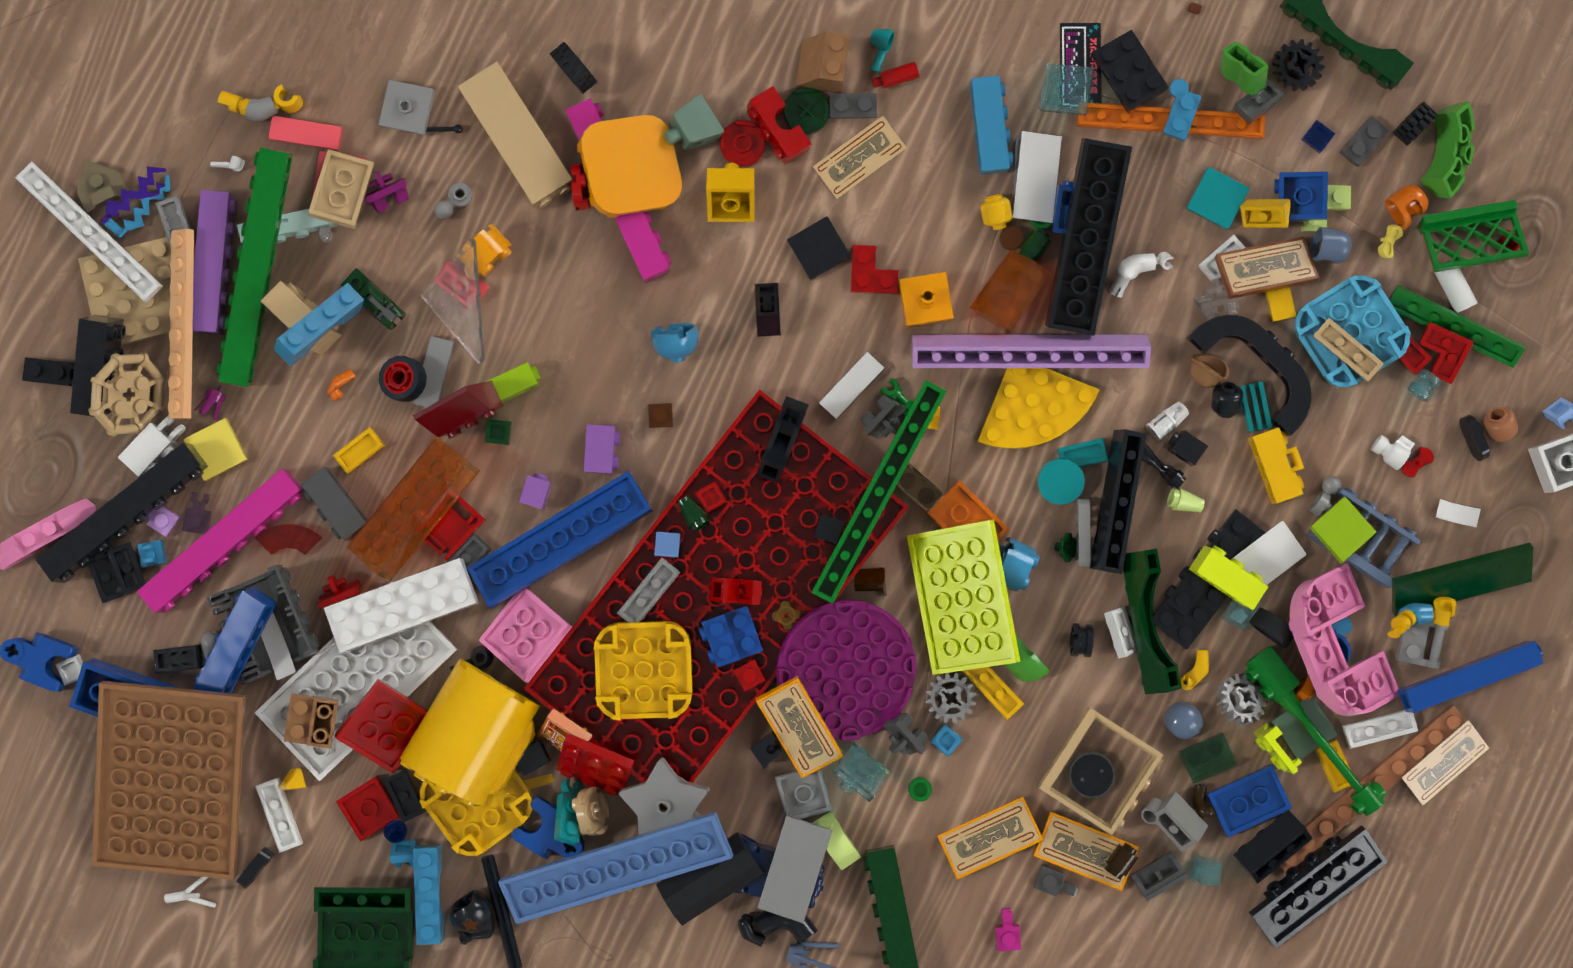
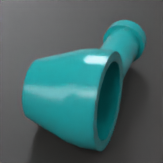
M874 29L872 32L870 43L878 50L870 70L877 73L881 72L885 55L889 52L894 40V30Z

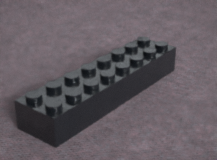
M1087 138L1081 139L1045 326L1048 328L1095 335L1132 152L1131 146Z

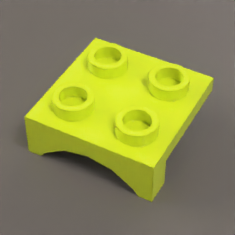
M1266 722L1253 732L1257 737L1255 742L1263 751L1266 750L1272 756L1270 761L1278 770L1281 769L1283 772L1286 771L1291 774H1295L1298 771L1297 766L1302 761L1299 758L1292 761L1275 739L1283 734L1277 726L1271 728Z

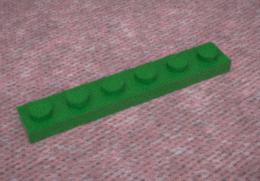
M1398 284L1389 297V301L1398 314L1424 326H1427L1428 322H1432L1474 342L1471 347L1472 349L1514 368L1526 350L1524 344Z

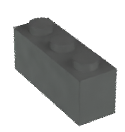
M321 468L301 484L305 489L302 491L304 496L310 502H315L318 506L317 513L324 521L328 519L333 526L331 531L337 539L340 540L342 538L343 541H349L371 524L329 468Z

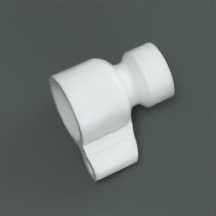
M1380 435L1370 450L1377 455L1382 454L1383 461L1395 470H1399L1409 458L1415 443L1402 435L1394 444H1390L1389 439Z

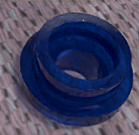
M392 821L385 825L383 829L384 837L391 843L401 842L406 837L407 826L402 821Z

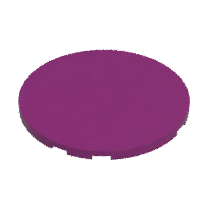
M860 600L834 601L833 604L830 602L825 603L801 617L785 637L776 665L777 686L798 676L835 740L841 741L857 740L884 729L883 724L886 720L895 719L906 706L913 691L912 687L916 674V656L911 639L903 626L884 609Z

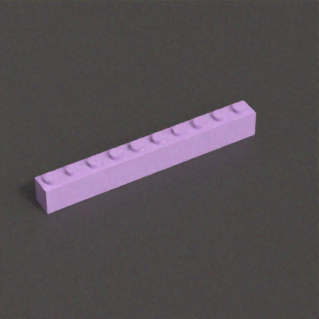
M912 335L911 346L913 368H1149L1151 344L1147 335Z

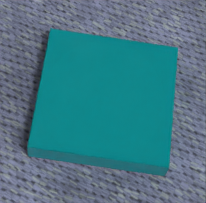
M1208 166L1186 210L1227 231L1250 188Z

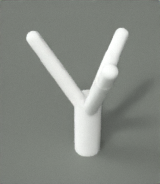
M200 877L185 891L168 893L164 896L166 903L188 900L205 906L216 907V903L200 899L199 893H190L208 877Z

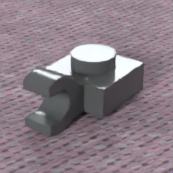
M1045 865L1041 866L1033 886L1053 896H1057L1060 890L1075 897L1078 890L1076 885L1063 881L1064 873Z

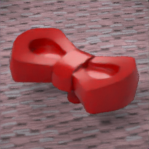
M1419 447L1416 457L1411 461H1406L1401 467L1402 473L1407 477L1414 478L1418 469L1423 468L1426 464L1433 463L1434 456L1432 451L1425 447Z

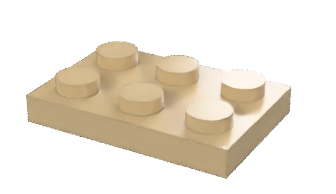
M328 149L308 216L355 229L374 168V162Z

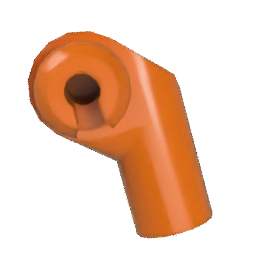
M351 369L332 379L327 389V394L331 396L333 401L343 397V393L340 390L343 385L356 379Z

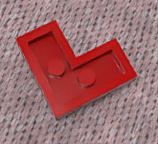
M853 245L851 293L897 295L899 270L875 269L876 246Z
M1428 322L1418 343L1439 352L1429 374L1452 384L1474 342L1432 322Z

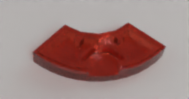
M283 524L268 528L255 537L271 555L286 548L297 549L306 555L323 539L315 531L293 524Z

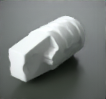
M1178 401L1162 411L1150 423H1147L1146 428L1157 441H1160L1178 427L1189 415V411L1186 406Z

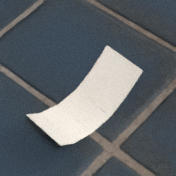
M1440 499L1436 517L1458 524L1477 527L1481 509Z

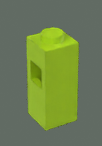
M527 362L488 381L493 382L503 403L540 386L538 380L541 379V375L536 366L532 367Z

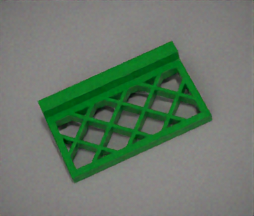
M1516 200L1423 215L1418 224V230L1420 235L1423 234L1434 272L1527 257L1529 250L1516 213L1518 209ZM1511 220L1513 225L1511 233L1498 226L1501 221ZM1478 225H1485L1492 229L1488 237L1475 230ZM1455 229H1462L1469 234L1465 240H1462L1452 233ZM1494 231L1507 237L1503 245L1490 239ZM1439 233L1446 238L1440 245L1432 240L1430 234ZM1471 235L1484 241L1479 249L1467 243ZM1448 239L1460 245L1456 253L1444 247ZM1509 239L1519 244V251H1512L1505 247ZM1486 243L1499 250L1496 255H1488L1482 251ZM1464 247L1475 253L1473 259H1465L1458 254ZM1440 251L1452 258L1450 263L1439 264L1437 255Z

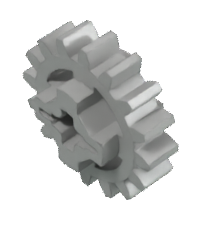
M956 672L953 677H950L949 673H945V678L943 679L937 675L936 679L938 682L935 684L930 681L929 684L933 688L932 690L925 691L926 694L930 695V698L926 699L925 703L932 704L928 711H936L934 717L936 719L943 716L944 723H947L948 719L951 718L955 724L957 717L964 721L965 712L972 714L969 706L976 705V702L971 700V697L976 696V692H970L973 684L969 683L966 685L967 678L963 676L961 679H958V673ZM946 682H956L952 687L944 688L941 686ZM963 688L966 692L965 703L961 700L960 694ZM942 691L949 694L955 692L954 697L959 704L952 701L947 704V698ZM936 693L940 695L941 699L938 707L935 702ZM957 707L960 709L956 713H946L949 708Z
M1238 674L1224 679L1223 683L1218 685L1220 692L1216 693V697L1221 700L1216 704L1223 707L1221 714L1227 713V721L1230 722L1235 719V725L1237 726L1242 723L1244 726L1254 723L1265 713L1261 709L1266 706V703L1261 701L1263 698L1259 693L1261 686L1255 687L1253 685L1254 682L1247 681L1245 674L1240 677Z

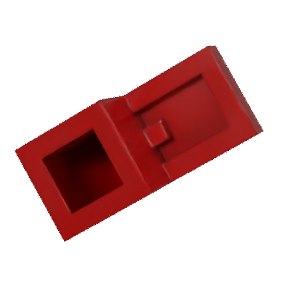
M712 577L710 601L760 605L762 581Z

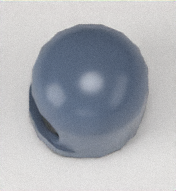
M1319 227L1309 248L1312 260L1316 262L1331 260L1334 264L1342 263L1350 255L1352 240L1345 231ZM1320 241H1322L1320 251L1317 255V245Z

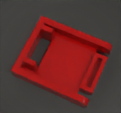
M450 488L417 523L413 530L417 533L424 526L426 529L421 533L420 537L440 555L448 548L450 551L444 557L448 561L464 542L479 529L486 519L453 488ZM456 501L473 514L468 520L464 519L451 507Z

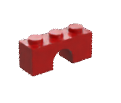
M774 86L750 99L747 105V113L753 122L756 121L761 128L760 133L764 140H769L773 146L775 157L779 161L782 160L784 165L808 152L812 144L800 125L790 130L782 129L777 125L775 117L783 112L786 104Z

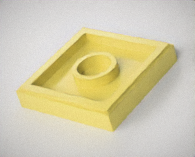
M227 418L183 439L185 443L194 446L208 465L203 470L202 478L204 481H208L248 460Z

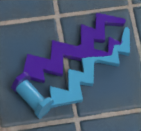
M147 166V178L138 176V191L121 189V202L106 200V214L100 223L112 231L118 239L127 231L144 226L141 215H150L149 200H165L163 191L171 192L168 174L165 175L164 185L156 182L157 193L148 192L147 185H154L153 173L166 172L165 168ZM129 198L141 199L143 208L133 207L134 221L123 219L124 228H121L110 218L111 216L120 217L118 210L130 211Z

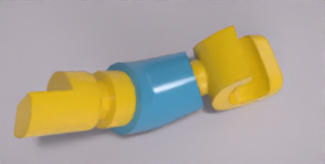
M1438 597L1434 600L1433 607L1431 604L1424 603L1405 605L1399 610L1398 615L1392 619V629L1387 635L1391 638H1398L1409 628L1430 622L1449 627L1450 618L1455 615L1457 604L1455 599Z

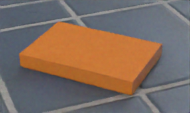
M960 480L926 513L941 529L994 519L998 541L1009 530Z

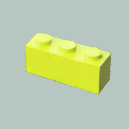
M1215 545L1213 548L1203 546L1189 570L1243 607L1254 610L1269 587L1262 582L1264 578L1253 571L1250 573L1245 571V565L1234 558L1232 560L1226 558V552Z

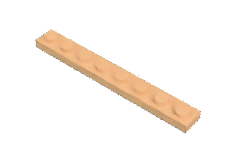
M180 229L171 231L168 419H191L194 230Z

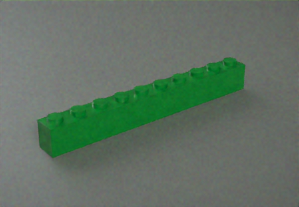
M260 147L259 152H256L254 156L256 172L250 179L249 188L252 189L251 199L247 200L245 207L248 217L247 222L243 223L241 229V236H244L243 245L239 246L237 252V259L240 262L239 268L235 269L233 274V283H236L234 292H231L229 297V306L232 307L230 315H227L225 320V329L228 330L220 348V351L223 352L222 362L219 361L216 374L219 375L218 382L243 387L252 385L266 308L261 300L268 294L293 158V154Z
M927 380L924 381L811 593L832 604L834 603L944 398L946 390Z

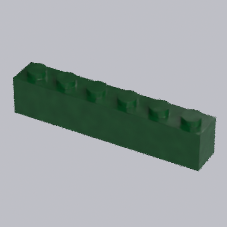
M894 845L866 850L867 856L863 857L865 871H870L872 880L867 882L870 895L875 894L876 903L872 904L874 917L879 918L881 927H877L879 942L884 941L886 949L881 951L884 965L889 964V968H919Z

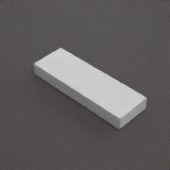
M867 352L819 404L837 419L878 376L884 367Z
M1404 709L1342 725L1348 749L1418 731L1414 713L1405 712Z
M280 777L255 786L279 853L303 844L285 791L279 789L281 784Z

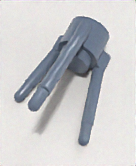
M797 942V945L791 943L786 962L792 963L791 966L798 968H810L804 965L805 963L820 968H835L807 958L809 950L804 948H839L840 945L838 943L802 942L800 944Z

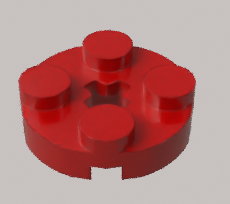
M573 163L571 164V175L575 176L573 183H571L573 204L576 207V211H583L590 208L588 200L590 193L583 164Z

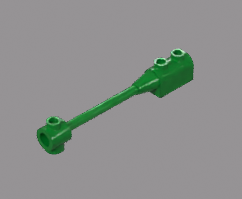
M1271 646L1261 649L1245 663L1248 668L1244 671L1247 678L1252 682L1258 680L1262 685L1259 691L1264 699L1267 701L1273 699L1274 702L1280 704L1299 720L1354 789V792L1350 795L1353 800L1350 804L1352 810L1358 815L1364 813L1365 816L1374 813L1385 803L1383 798L1387 794L1384 788L1375 781L1371 784L1370 782L1365 783L1364 785L1360 783L1305 714L1300 701L1293 691L1300 682Z

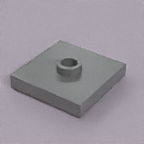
M389 80L378 125L425 136L435 90Z
M822 769L804 778H801L797 770L775 776L785 818L789 815L803 819L833 811Z

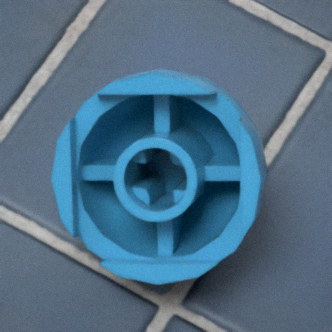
M692 323L669 324L670 327L665 330L662 329V326L652 329L650 332L654 349L658 355L670 359L673 363L683 362L685 360L684 357L691 355L698 345L697 325L694 327Z

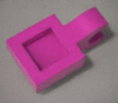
M1010 908L1001 909L1002 925L995 926L997 951L1021 950L1019 924L1012 925L1013 918Z

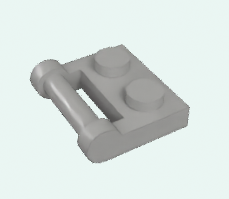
M1430 622L1409 628L1400 636L1396 660L1440 669L1441 662H1439L1444 632L1448 630V626H1441ZM1429 627H1433L1435 632L1429 660L1423 659L1427 635Z

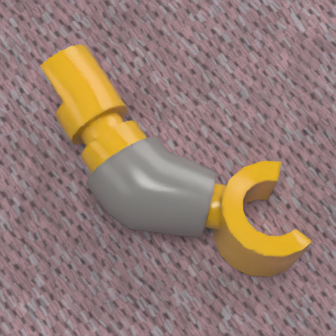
M282 84L275 89L274 98L268 96L261 99L252 98L250 100L246 98L243 100L241 96L222 91L217 101L227 105L229 111L240 112L246 119L255 122L265 121L278 113L279 108L285 113L292 114L299 111L303 106V99L300 95H293L289 101H283L287 92Z

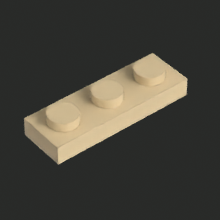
M1330 318L1312 336L1366 382H1369L1384 365L1381 360Z

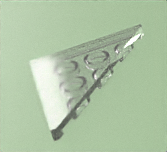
M473 238L468 240L420 297L473 359L480 364L485 360L476 241Z

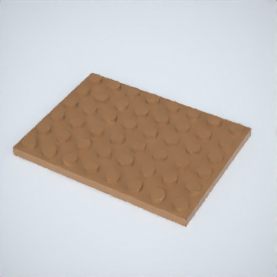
M101 681L99 683L92 866L235 879L246 695Z

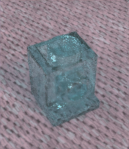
M1193 856L1191 880L1197 881L1202 885L1220 887L1223 863L1213 858Z

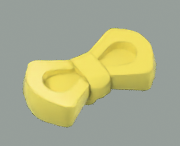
M1392 224L1387 226L1386 236L1381 237L1380 241L1383 243L1378 247V253L1382 258L1388 259L1394 256L1393 245L1397 239L1403 236V230L1399 225Z

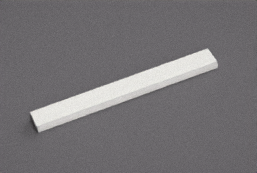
M31 161L15 177L144 302L147 303L163 287L35 163Z

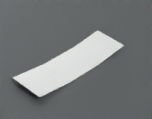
M272 612L261 637L276 679L280 680L296 671L281 629Z

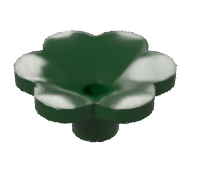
M1066 533L1060 542L1055 543V551L1060 552V557L1066 563H1069L1076 555V539L1072 537L1071 533Z

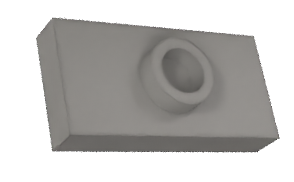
M178 195L155 203L170 247L172 230L191 229L180 196Z

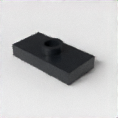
M201 645L153 650L155 674L203 668Z

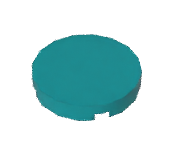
M1055 458L1042 466L1038 473L1037 483L1040 493L1046 500L1053 504L1064 505L1073 502L1080 496L1084 490L1085 478L1082 469L1076 462L1069 458Z

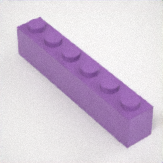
M201 190L193 272L194 333L223 335V329H225L227 317L224 315L225 306H228L229 293L226 291L227 283H230L231 280L229 259L233 258L231 236L235 235L233 213L237 212L238 206L237 199L230 192Z

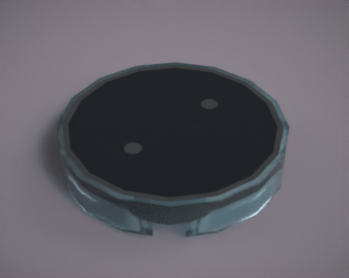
M1095 751L1082 752L1072 760L1067 774L1069 784L1073 790L1082 797L1090 799L1100 798L1107 794L1113 787L1116 776L1114 765L1109 758Z

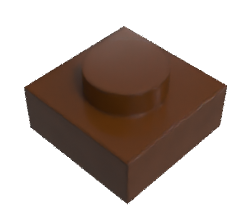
M672 403L648 404L649 428L673 427Z

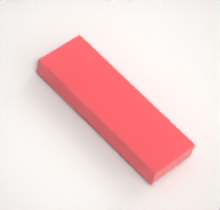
M272 116L268 139L339 151L343 128Z

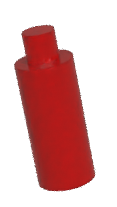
M914 61L879 72V77L873 78L872 83L874 88L882 86L883 89L920 78Z

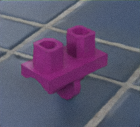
M377 171L375 172L377 179L369 182L372 189L377 186H381V188L367 193L365 197L367 203H371L377 213H380L389 208L385 196L391 193L397 204L409 199L406 189L407 182L403 177L390 184H386V182L393 180L392 174L389 173L382 176L381 172Z

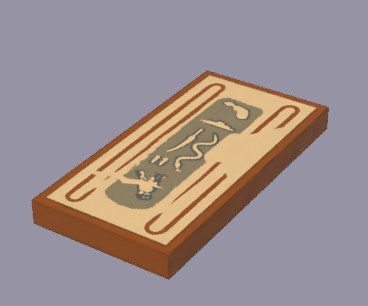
M1304 237L1219 253L1214 257L1229 299L1317 282L1319 279Z

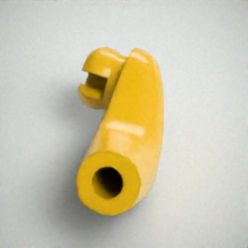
M1209 650L1196 651L1194 667L1180 678L1182 689L1192 690L1209 673Z

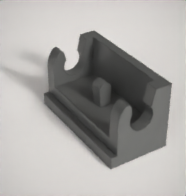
M1171 851L1130 875L1146 901L1188 878L1180 862Z

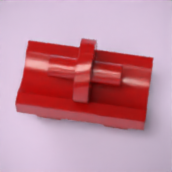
M334 575L329 576V584L322 587L324 594L319 596L317 604L321 610L344 599L347 600L360 595L361 584L357 579L347 584L345 578L337 580Z

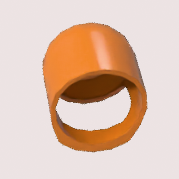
M1406 185L1385 200L1387 211L1403 230L1411 226L1412 220L1410 216L1415 214L1423 215L1429 205L1425 192L1416 185Z

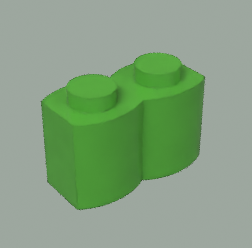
M1233 42L1222 50L1220 72L1225 78L1236 82L1242 91L1250 95H1255L1265 88L1269 67L1263 59L1251 55L1247 47L1237 42Z

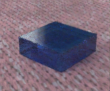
M1316 120L1301 140L1320 154L1335 133Z

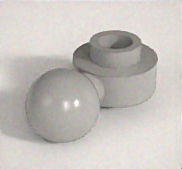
M464 183L452 185L448 192L449 200L440 201L435 205L434 212L436 216L445 220L452 216L454 207L464 208L468 206L472 201V192L469 186ZM458 191L464 192V196L458 198L456 196V193Z
M1330 476L1324 479L1322 483L1323 491L1315 498L1309 508L1311 513L1319 516L1331 508L1330 496L1337 494L1341 488V482L1338 478Z

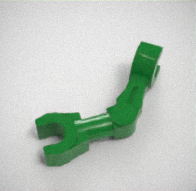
M891 378L888 383L893 387V390L888 391L883 386L880 392L882 395L892 400L895 399L906 408L903 412L905 418L913 401L908 400L901 393L903 390L897 380Z

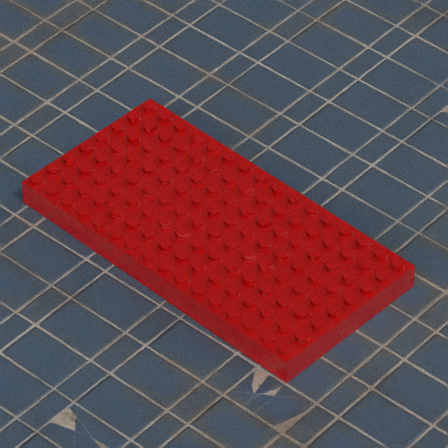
M760 389L524 688L525 691L552 711L554 708L560 713L563 712L565 713L564 716L582 728H587V732L593 735L590 740L591 743L634 760L630 774L640 782L648 780L657 762L663 757L678 776L687 782L693 783L756 703L755 698L761 696L774 680L779 651L788 632L809 611L829 603L811 593L837 545L814 537L820 516L822 514L844 521L838 538L839 541L872 480L870 475L803 423L779 483L777 484L757 476L761 459L782 408ZM716 481L727 502L707 513V518L710 522L701 530L694 532L692 528H688L677 503L685 496H689L704 510L695 492ZM893 493L836 599L908 509L909 506ZM656 532L681 534L679 557L654 555ZM663 557L681 573L641 622H675L682 626L689 634L693 689L691 703L686 711L676 718L613 720L604 714L599 706L597 707L595 698V640L601 630L608 625L627 622L617 612ZM712 577L762 581L760 605L710 601ZM748 606L763 651L721 667H717L716 663L711 664L707 653L711 649L708 640L703 641L699 628L703 627L702 622ZM755 659L766 681L744 692L733 670Z

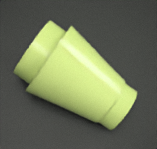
M1173 488L1167 500L1168 507H1172V510L1201 513L1205 504L1204 499L1182 488Z

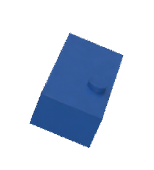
M92 658L82 664L69 707L98 717L99 683L101 681L171 688L179 687Z

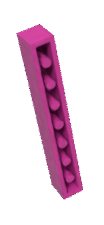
M591 98L565 110L579 140L582 133L590 125L600 122V117L604 116L599 104H593ZM644 211L617 216L615 218L644 282L646 283L670 272L668 265L672 264L667 251L661 252L658 244L662 243V240L657 230L652 231L649 223L652 222L649 212Z
M281 468L142 586L137 593L154 613L164 612L165 614L176 606L174 602L178 598H185L194 590L193 586L200 581L202 583L212 575L211 570L216 566L221 567L230 560L228 556L234 551L239 552L248 544L247 540L254 535L256 537L266 529L264 525L270 520L274 522L284 514L282 511L284 508L299 502L302 499L301 494L304 489L287 469Z

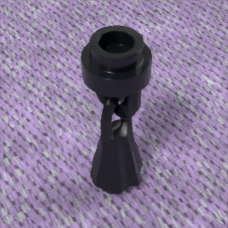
M1145 444L1142 461L1160 471L1161 476L1168 481L1170 487L1178 489L1186 480L1183 476L1184 473L1162 463L1150 447ZM1169 471L1174 474L1172 478L1167 475Z

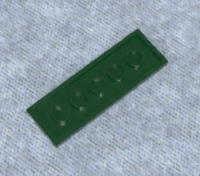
M1529 542L1392 578V612L1396 617L1399 610L1410 603L1431 604L1433 607V602L1438 597H1450L1455 599V601H1460L1532 582L1534 547Z

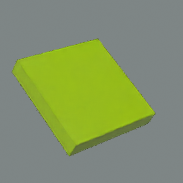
M1345 496L1309 527L1340 563L1348 559L1376 533L1374 528Z

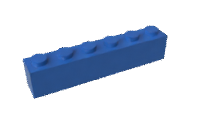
M255 587L243 590L237 595L235 599L236 604L225 619L226 624L217 635L213 650L205 658L206 664L203 670L195 678L196 684L193 690L232 693L277 604L275 600Z

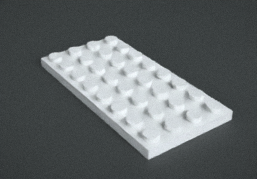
M432 621L346 653L339 652L333 637L272 695L255 714L303 765L321 781L353 751L352 748L337 740L335 734L377 679L409 697L458 649ZM291 693L323 696L339 700L331 749L284 742Z

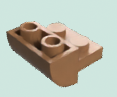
M291 693L284 742L331 749L339 700L323 696Z

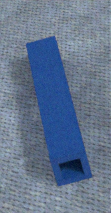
M1524 641L1400 688L1397 691L1405 712L1416 713L1544 664L1542 660L1543 652L1540 646L1536 644V641Z

